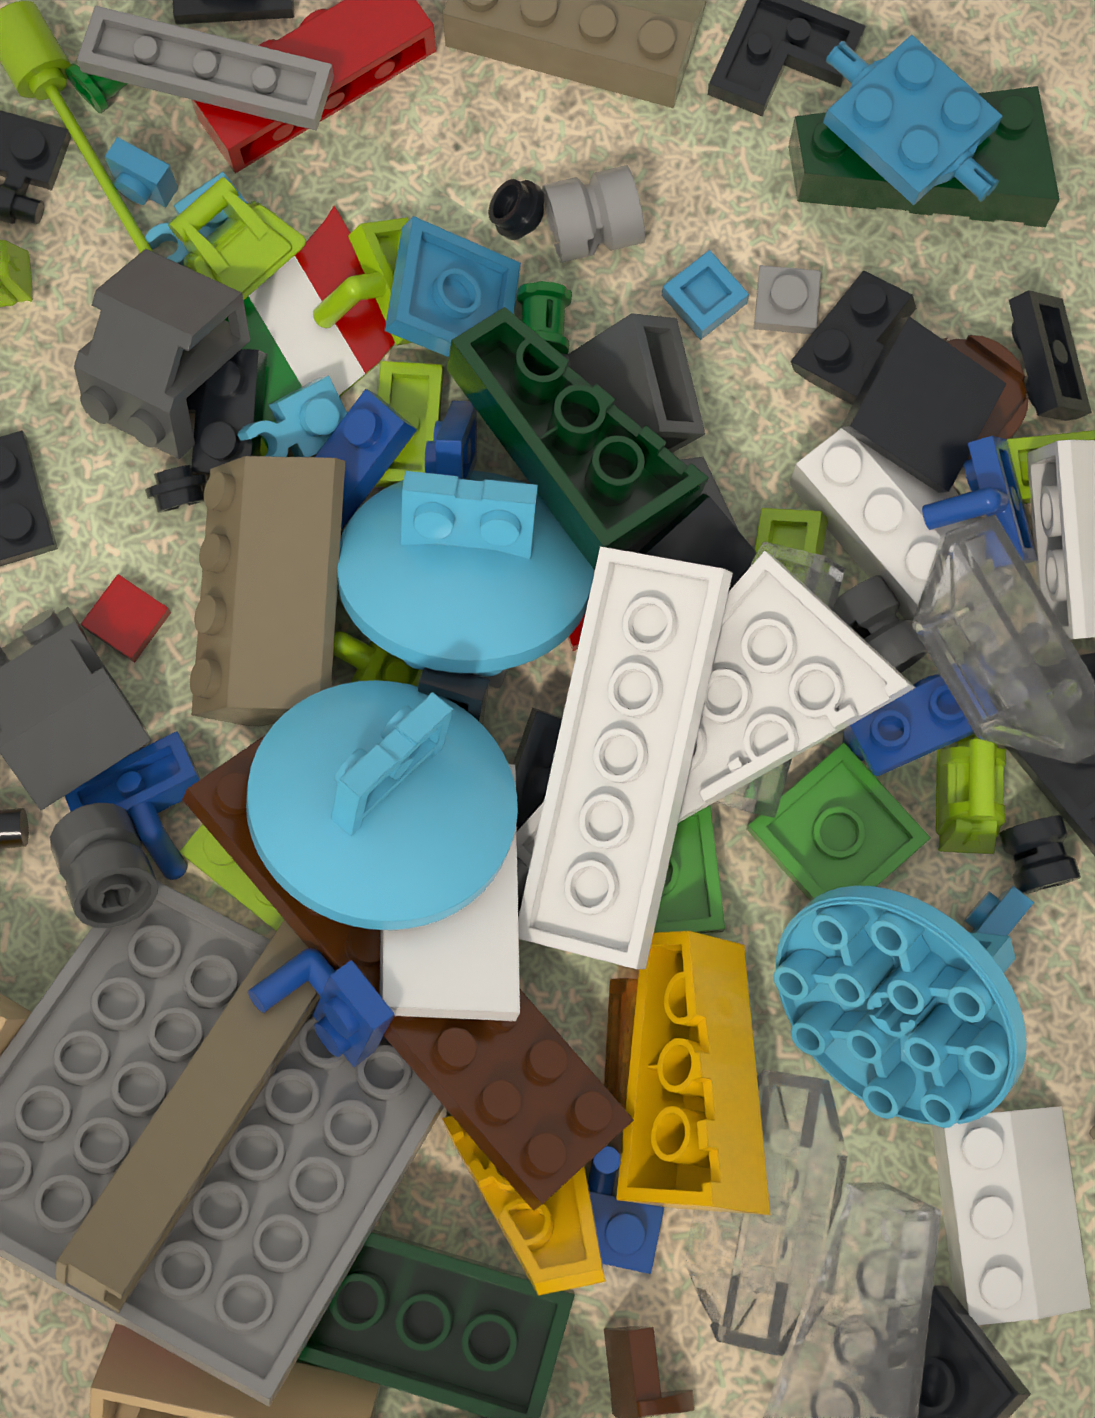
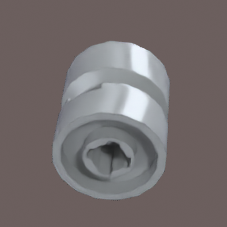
M628 165L595 172L592 174L589 184L585 185L577 177L542 186L549 228L553 233L555 241L559 242L554 244L560 263L595 255L598 244L602 243L610 251L645 243V227L635 181Z

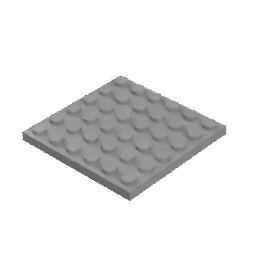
M157 881L158 894L152 906L140 917L127 924L111 928H91L0 1056V1257L270 1407L444 1106L384 1036L376 1051L356 1067H353L343 1054L340 1057L334 1056L323 1045L315 1031L314 1024L317 1023V1020L313 1017L314 1009L121 1311L117 1313L68 1283L63 1285L56 1281L57 1259L270 942V939Z

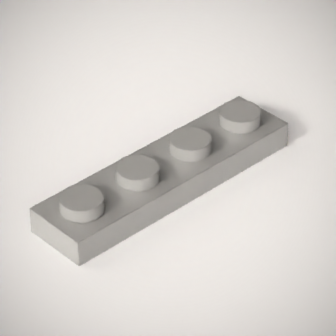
M96 5L77 57V63L83 73L316 131L334 78L332 64Z

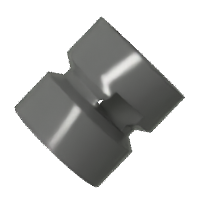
M876 575L861 582L827 605L900 673L913 666L931 649L912 620H899L896 614L900 603L881 575Z
M93 803L69 812L55 825L50 835L51 851L58 870L66 881L65 889L73 911L82 923L94 928H111L127 924L140 917L152 906L158 894V882L149 860L142 850V843L134 823L124 808L113 803Z

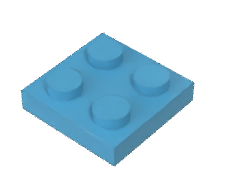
M412 216L401 230L385 331L449 357L451 340L503 307H506L514 314L521 263Z

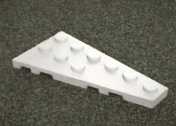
M766 551L761 554L728 592L678 823L916 688L784 565ZM544 802L517 831V856L528 868L530 867Z

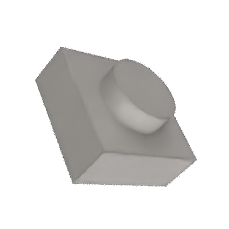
M760 265L754 329L813 334L817 328L821 271Z

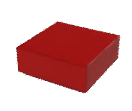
M117 574L84 618L81 626L135 663L169 617L171 611L168 607Z

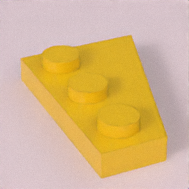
M454 1117L442 1118L455 1148L538 1296L606 1282L585 1166L546 1202L533 1211Z

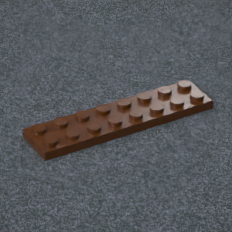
M264 735L187 788L182 800L308 948L318 950L335 971L352 960L380 995V930L354 927L340 923L306 907L291 896L274 879L257 853L248 826L246 798L251 765L256 751L265 737ZM521 989L520 1014L516 1021L394 1016L384 1034L389 1043L533 1211L546 1202L634 1121Z

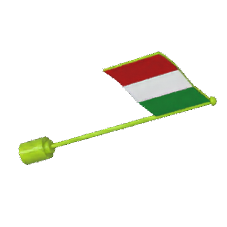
M17 1L0 8V63L17 92L25 98L35 97L37 100H51L139 252L141 253L144 249L153 252L60 94L67 84L68 77L65 69L71 63L37 5L31 1ZM333 206L323 223L306 241L303 249L244 300L250 342L242 349H255L267 354L262 421L276 422L269 404L320 377L329 376L340 397L374 369L395 345L392 334L385 331L386 321L376 298L360 300L331 328L320 327L313 318V310L350 276L365 274L348 237L351 232L335 206ZM261 435L260 456H265L268 452V442Z

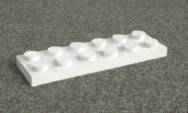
M600 546L519 912V939L634 969H646L732 572L717 567Z

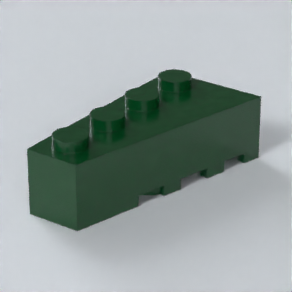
M1034 86L978 93L1003 116L997 129L977 146L972 157L989 174L999 180L996 188L982 202L954 177L950 181L934 186L913 205L823 123L826 112L795 116L788 147L797 202L874 210L878 207L905 210L911 214L930 216L933 213L969 217V220L987 222L1002 220L1021 222L1025 226L1046 228L1060 198L1039 88Z
M503 307L451 340L447 371L530 484L538 485V495L595 571L600 546L625 551L682 513L701 495L709 477L692 463L689 466L683 463L664 447L666 444L665 440L647 425L644 428L640 427L614 405L615 399L597 383L594 386L590 385L568 366V359L506 307Z

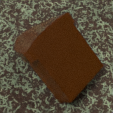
M628 1326L604 1329L612 1414L615 1417L646 1418L695 1410L692 1390L661 1392L654 1327Z

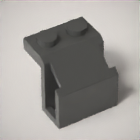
M144 249L96 289L91 306L100 309V315L93 339L77 353L74 370L81 393V404L85 413L101 424L107 423L135 437L144 446L155 447L180 459L195 445L186 398L250 342L242 292L148 249Z
M631 313L569 354H562L569 360L568 366L590 385L594 386L597 383L615 399L614 405L642 428L647 425L665 440L666 444L664 447L673 453L706 434L677 318Z
M69 607L57 614L53 609L38 614L21 628L23 633L21 637L3 648L0 647V754L40 811L152 741L143 722L90 645L83 628Z

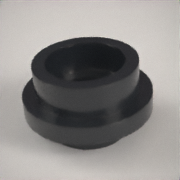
M510 179L496 190L491 199L488 214L490 221L495 224L498 233L509 240H518L538 227L544 215V194L540 186L529 180L518 181Z
M185 465L155 473L154 477L157 485L145 489L147 499H154L157 512L160 513L178 509L180 505L187 504L190 506L204 502L203 486L206 485L208 480L206 474L193 475L191 465Z

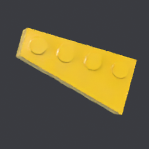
M693 931L653 933L646 969H639L625 1106V1110L634 1121L623 1130L616 1200L676 1209L771 1215L744 944Z

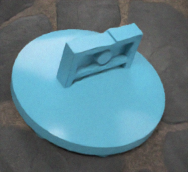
M473 470L470 480L458 479V476L405 471L404 480L386 487L371 497L354 513L347 523L340 539L337 577L340 598L355 625L376 645L404 660L410 667L415 669H424L426 667L445 672L494 676L505 669L520 666L547 654L571 635L586 613L594 569L538 495V485L527 484L508 476Z
M377 680L358 681L327 688L307 697L284 713L270 728L256 751L250 769L246 798L247 821L252 841L262 862L274 879L296 900L318 914L354 927L375 930H399L424 926L442 920L474 901L485 891L500 871L513 840L518 814L517 793L510 766L495 739L476 718L456 703L433 692L427 695L418 692L417 686Z
M848 886L827 891L807 903L788 923L777 948L774 982L778 988L786 1015L792 1025V1040L801 1051L812 1055L819 1065L839 1084L863 1100L867 1108L875 1115L885 1119L896 1116L908 1121L936 1125L942 1128L952 1127L956 1123H968L994 1110L1010 1092L1022 1073L1027 1049L1026 1028L1018 999L1004 974L1016 959L1010 936L968 932L952 918L917 898L898 891L874 886Z

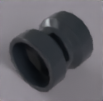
M1062 815L1033 820L999 833L1004 852L1013 856L1016 870L1012 876L1014 885L1024 895L1064 885L1081 878L1076 859L1067 855L1063 843L1068 833Z

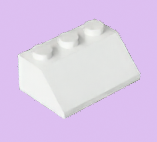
M842 428L795 465L789 485L810 510L822 511L828 520V531L869 578L876 575L882 576L899 601L898 612L905 620H912L914 622L993 559L989 557L984 547L980 530L982 520L979 517L933 530L927 528L923 518L922 506L958 496L959 494L953 487L949 492L938 493Z
M1061 440L1027 453L1033 538L1038 559L1035 563L1043 641L1095 637V440Z
M1062 1106L988 1113L977 1120L963 1124L956 1123L949 1128L932 1125L953 1292L967 1310L969 1316L974 1319L977 1325L1041 1319L1091 1308Z

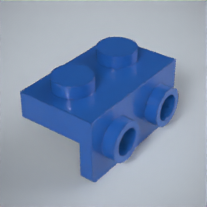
M963 666L942 676L935 674L914 684L916 688L844 728L842 743L844 742L860 761H866L873 775L880 776L987 728L990 724L991 716Z

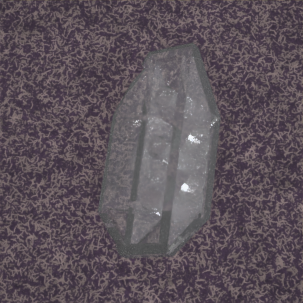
M996 514L946 532L940 538L912 621V626L976 737L1071 764L1078 763L1095 755V680Z
M764 1069L757 1076L771 1215L693 1210L684 1262L700 1302L712 1321L710 1327L717 1342L771 1355L783 1356L826 1291L848 1154L829 1080Z

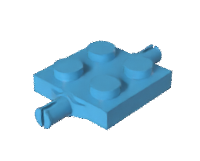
M912 34L886 58L877 60L872 64L865 62L845 41H841L838 47L835 46L826 62L832 65L852 85L848 92L827 109L823 123L913 205L934 186L950 181L954 177L970 190L980 202L991 194L998 185L999 180L989 174L972 157L977 146L997 129L1003 117L994 107Z

